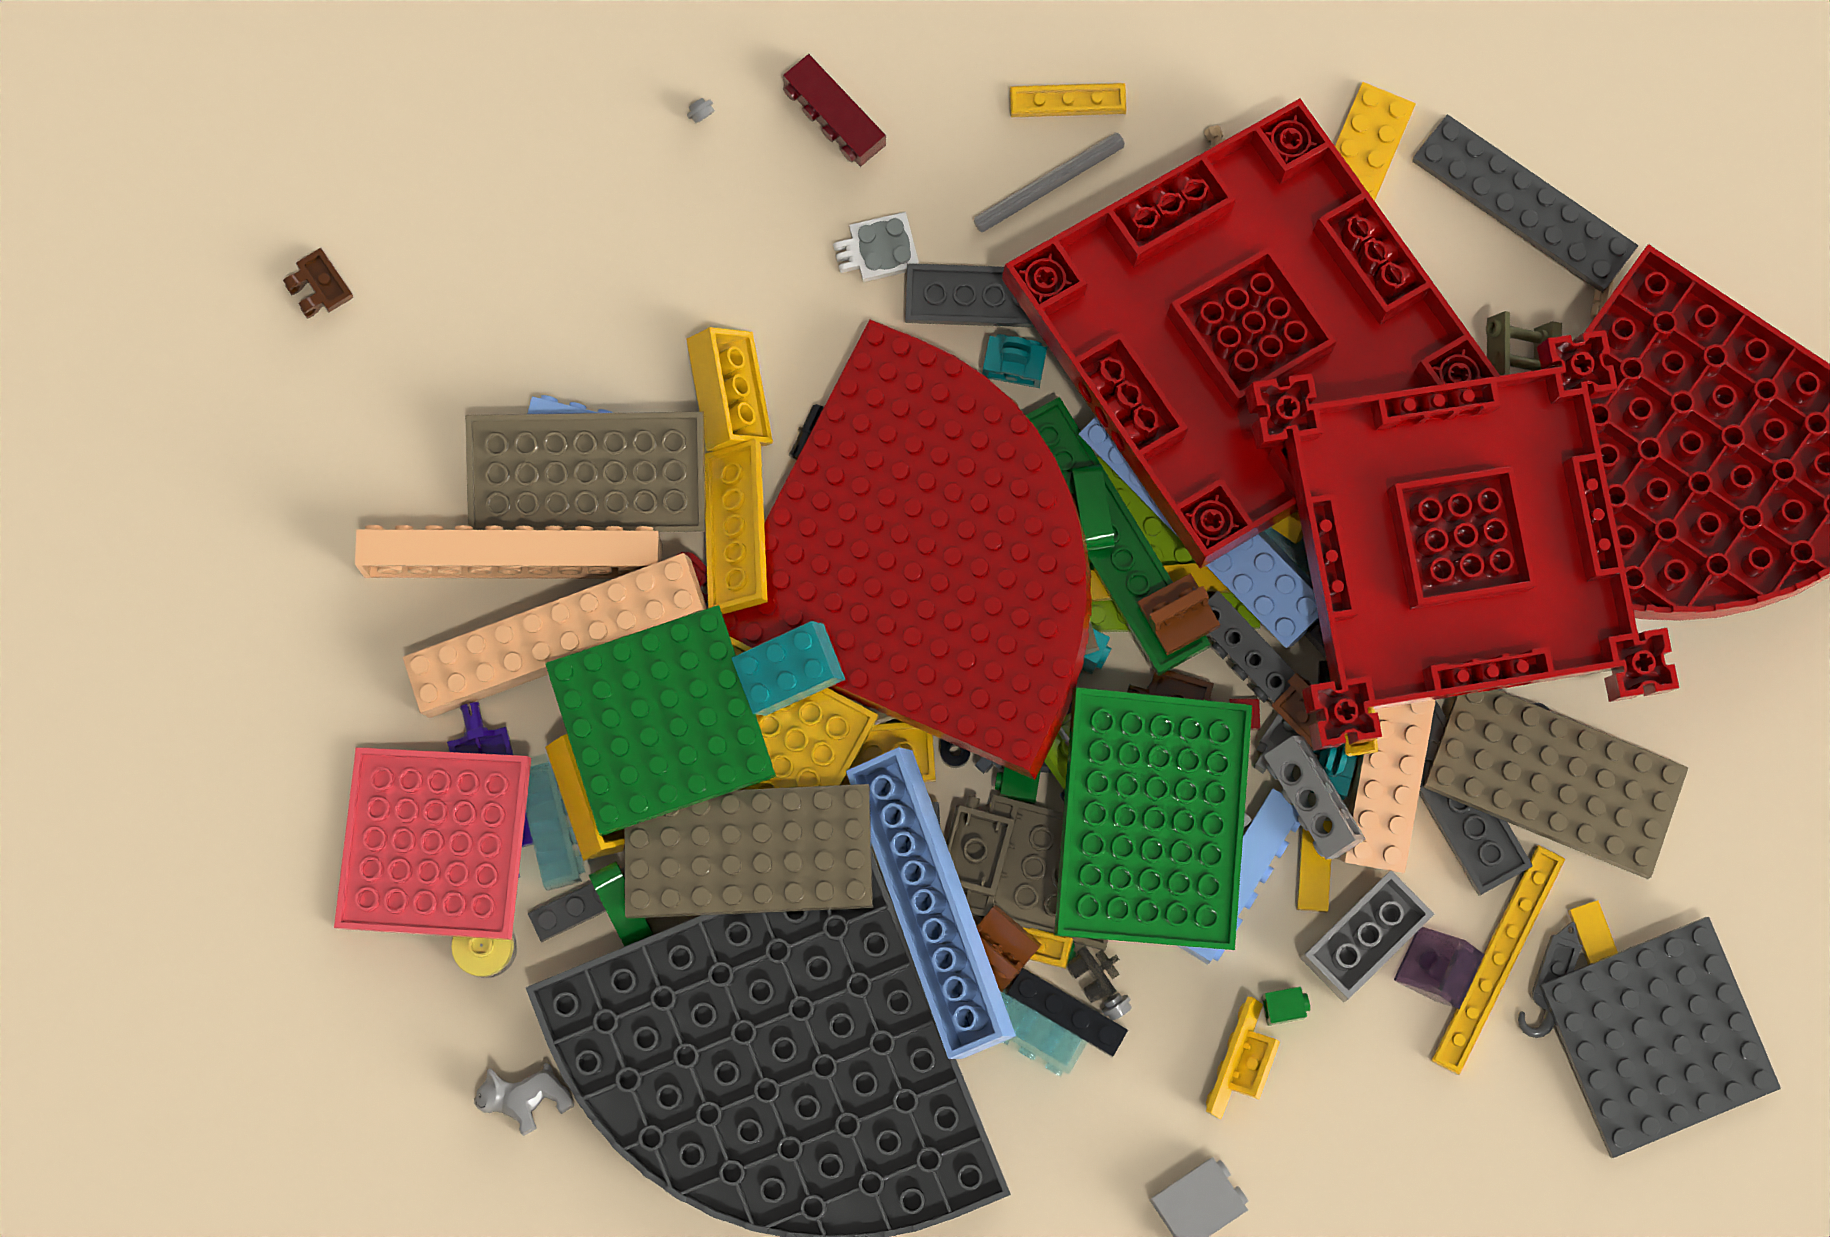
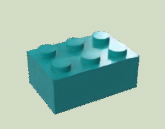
M810 621L732 657L752 713L756 715H769L846 680L824 624Z

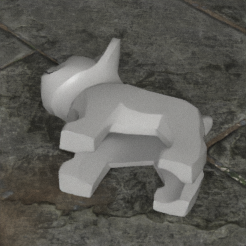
M545 1063L541 1071L517 1083H510L501 1079L490 1068L487 1070L486 1081L477 1090L476 1097L474 1098V1104L483 1113L500 1112L517 1120L520 1123L519 1131L523 1136L537 1129L532 1117V1111L536 1109L544 1098L556 1101V1107L561 1114L574 1107L568 1089L553 1074L549 1063Z

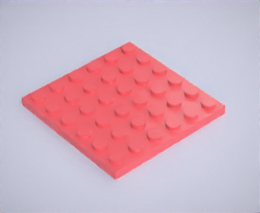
M356 747L334 928L512 940L531 758L518 755Z

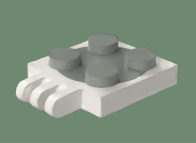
M906 212L851 224L849 229L852 239L833 244L835 251L846 249L845 252L836 254L837 262L849 260V262L838 266L839 271L844 273L860 269L863 282L906 273L907 264H919Z

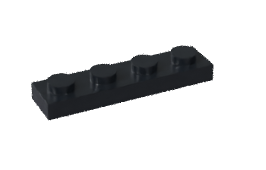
M1024 968L1021 969L1007 993V996L1112 1058L1128 1032L1126 1028Z

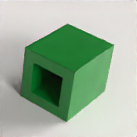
M1004 767L1003 772H997L995 790H1000V796L1035 804L1041 770L1034 780Z
M1301 987L1264 993L1262 995L1268 1026L1303 1020L1307 1017L1306 1012L1310 1011L1308 994H1302Z

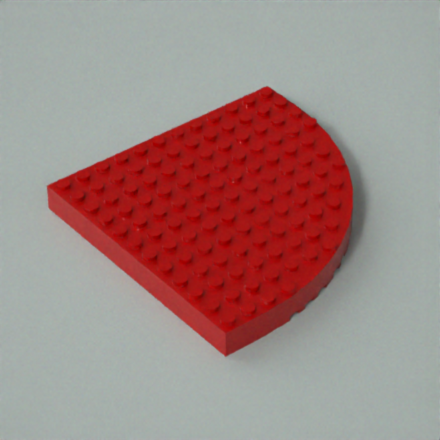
M1647 244L1584 332L1606 330L1611 353L1603 358L1604 366L1613 365L1618 389L1608 396L1590 399L1634 616L1637 619L1684 621L1718 618L1756 610L1795 596L1830 577V364L1662 252Z
M869 319L764 523L768 602L722 614L729 636L754 648L810 621L823 623L846 679L828 687L829 689L1035 780L1072 702L1073 688H1076L1079 674L1082 672L1083 659L1089 639L1088 630L1090 616L1092 615L1091 570L1089 567L1086 537L1076 503L1052 452L1036 427L1011 398L986 376L956 356L923 340Z

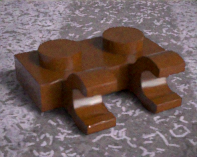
M321 248L296 262L299 271L283 280L291 296L300 292L307 283L315 292L312 296L298 303L307 319L318 313L323 306L329 313L353 298L351 291Z

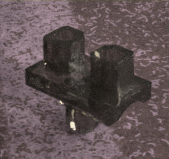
M1084 946L1077 951V956L1066 965L1067 970L1074 979H1077L1087 971L1094 979L1091 984L1082 989L1090 1003L1104 997L1108 999L1117 992L1104 973L1106 970L1112 980L1120 975L1114 967V964L1120 960L1117 955L1109 959L1103 950L1095 954L1101 963L1099 966L1087 947Z

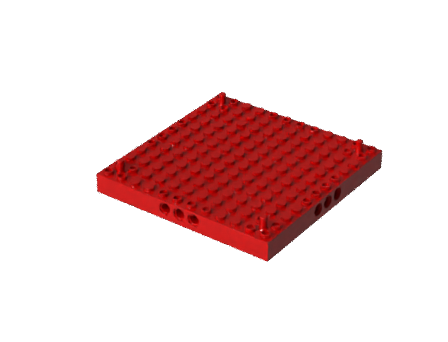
M1301 98L1005 264L1002 280L1200 569L1298 511L1285 441L1280 446L1256 449L1252 425L1259 419V414H1249L1245 389L1252 382L1277 378L1278 387H1281L1280 385L1289 376L1312 373L1317 397L1310 404L1500 376Z

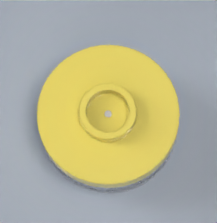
M513 931L512 940L455 936L452 939V954L457 965L466 973L481 978H492L504 973L512 965L517 953V940Z

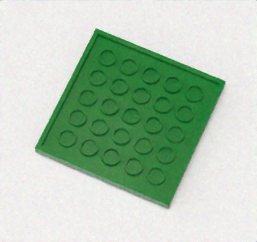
M719 605L545 663L600 836L776 777L756 714L752 713L732 661V657L736 656Z

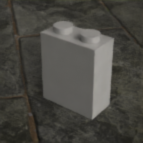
M1213 1157L1149 1199L1173 1237H1209L1248 1211L1245 1206L1248 1202L1245 1194L1239 1186L1233 1188L1227 1179L1231 1176L1229 1170L1221 1160L1216 1162Z

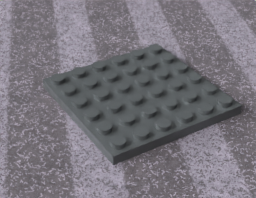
M1710 917L1701 918L1539 985L1610 1158L1618 1157L1781 1089Z

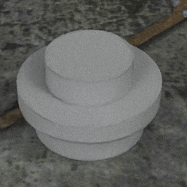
M701 98L689 106L691 112L687 114V117L689 119L692 118L696 124L715 111L711 106L713 104L712 100L710 99L705 102Z
M1120 993L1109 997L1104 1002L1103 1014L1109 1016L1111 1020H1116L1125 1015L1132 1008L1129 1004V996H1121Z

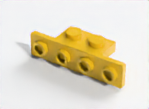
M1250 996L1247 997L1246 1002L1239 1009L1238 1024L1235 1032H1232L1229 1036L1227 1054L1218 1066L1216 1084L1206 1099V1112L1219 1119L1224 1114L1232 1091L1258 1100L1260 1099L1280 1044L1277 1039L1253 1032L1263 1004Z

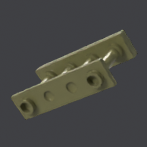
M1508 311L1487 318L1486 325L1487 358L1500 376L1510 374V366L1531 371L1541 370L1537 346L1547 338L1562 336V323L1552 321L1534 328L1533 331L1510 326V312ZM1510 338L1534 343V359L1510 354Z

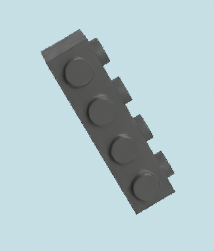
M1215 591L1209 597L1208 604L1219 621L1220 628L1207 634L1214 642L1211 648L1222 659L1226 656L1234 664L1231 669L1241 680L1244 681L1247 678L1255 686L1252 691L1263 703L1267 700L1270 703H1274L1291 686L1288 680L1295 672L1219 591Z

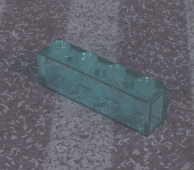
M546 762L531 766L526 815L543 886L549 891L582 882L581 874L586 873L582 856H576L574 844L578 843L572 826L569 827L568 813L551 763Z

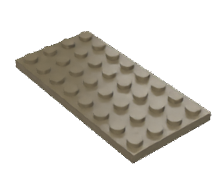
M704 412L465 415L468 526H472L473 530H485L486 526H501L503 530H515L516 526H531L533 530H545L547 526L563 527V530H575V527L590 526L593 527V530L605 531V528L608 526L623 527V531H635L636 527L648 526L652 527L653 531L658 532L706 531Z
M1491 690L1455 697L1423 788L1640 877L1649 879L1652 877L1689 767L1503 691Z
M869 784L736 790L625 828L626 918L873 908Z

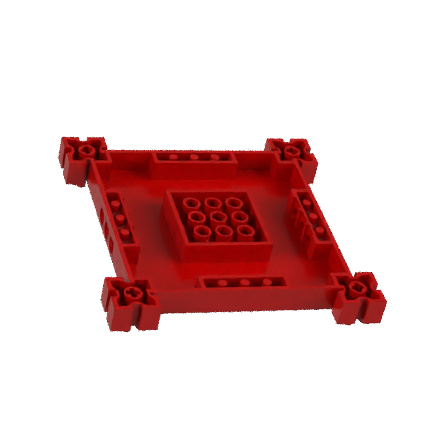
M1606 330L1582 333L1573 341L1571 335L1547 338L1537 346L1541 370L1314 404H1310L1317 397L1312 373L1289 376L1280 385L1281 387H1278L1277 378L1252 382L1245 389L1249 414H1259V419L1252 425L1256 449L1280 446L1284 441L1286 444L1331 682L1313 684L1302 689L1306 714L1315 713L1317 719L1316 723L1309 726L1313 751L1338 747L1346 743L1345 736H1348L1349 745L1370 742L1381 738L1382 732L1378 712L1368 713V710L1612 671L1611 676L1604 678L1609 702L1632 699L1642 694L1650 696L1668 693L1680 688L1675 664L1666 665L1664 655L1672 652L1668 629H1654L1638 634L1590 401V399L1606 397L1618 389L1613 365L1604 366L1603 358L1611 353Z

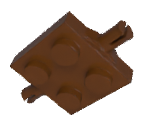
M1169 670L1160 676L1154 672L1152 682L1148 685L1147 689L1129 684L1127 692L1210 701L1214 683Z

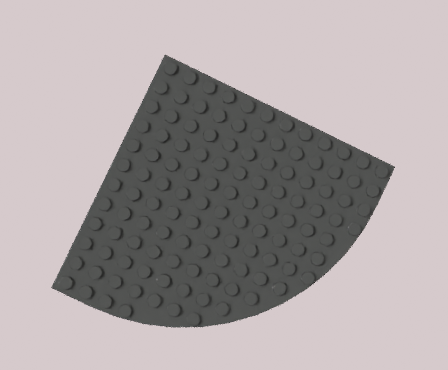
M873 853V908L701 915L525 987L547 1045L564 1082H566L576 1101L592 1121V1124L602 1133L611 1146L639 1170L643 1176L659 1185L676 1199L703 1211L713 1218L732 1223L750 1231L780 1237H891L916 1232L954 1219L1011 1195L956 1059H948L897 913Z

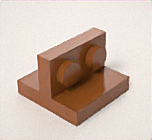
M1191 573L1138 601L1140 610L1167 656L1220 628V623L1208 604V593L1204 586L1198 587Z
M1295 673L1288 680L1291 686L1271 706L1300 736H1304L1309 746L1313 748L1309 726L1317 722L1316 714H1306L1302 689L1312 684L1309 680Z
M995 905L976 927L998 988L1003 992L1042 944Z

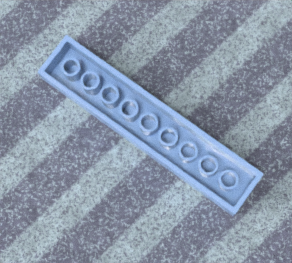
M1095 416L1079 435L1174 532ZM1264 531L1206 565L1285 648L1294 646L1319 621L1312 580Z
M898 747L847 770L846 773L851 785L869 784L871 843L948 1059H963L1016 1037L913 750Z

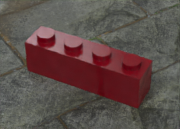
M810 54L806 55L783 75V90L792 101L798 100L803 106L804 114L812 122L816 120L823 127L821 130L831 142L835 140L842 147L840 150L849 162L855 161L861 167L886 146V134Z

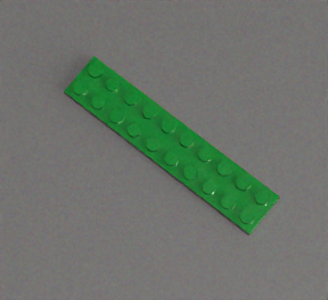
M1058 397L1025 416L1036 427L1055 457L1075 501L1071 468L1101 463L1091 447L1079 435L1080 429L1061 398ZM1103 468L1115 547L1088 551V560L1156 674L1160 676L1210 648L1211 643L1205 635L1168 656L1164 652L1140 610L1138 601L1168 586L1173 581Z

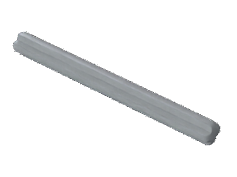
M1114 133L974 218L977 229L980 232L988 230L1121 150L1125 144L1123 138L1119 133Z

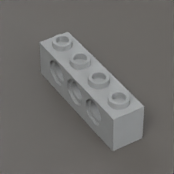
M1291 736L1264 755L1268 762L1266 766L1269 773L1281 783L1284 788L1282 789L1284 798L1289 804L1294 805L1299 814L1297 816L1299 823L1306 831L1309 830L1315 840L1313 841V846L1320 856L1325 857V859H1337L1366 840L1304 736ZM1296 765L1301 770V776L1297 781L1292 775L1293 768ZM1311 791L1315 793L1317 798L1316 804L1313 807L1308 802V795ZM1326 817H1329L1332 821V829L1329 833L1325 831L1323 826Z

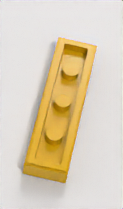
M1125 83L1010 87L1011 117L1126 114Z

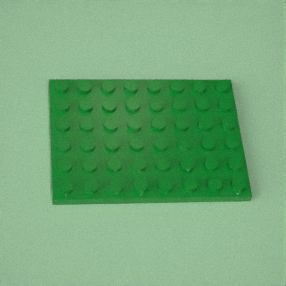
M1073 688L1054 935L1235 950L1252 705Z

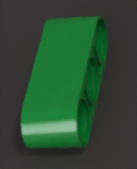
M1102 465L1071 468L1076 506L1086 537L1088 551L1115 547Z
M617 861L589 874V878L624 947L654 935L646 918L625 917V877Z

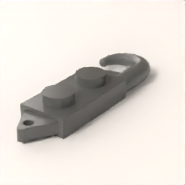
M1570 922L1559 933L1551 935L1532 990L1534 1002L1540 1008L1546 1010L1542 1024L1537 1028H1531L1526 1024L1525 1013L1523 1011L1519 1013V1027L1529 1037H1544L1554 1027L1553 1017L1539 985L1574 971L1582 948L1578 941L1575 922ZM1569 927L1572 928L1571 933L1568 932Z

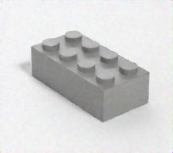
M1390 870L1300 959L1344 1003L1434 913Z

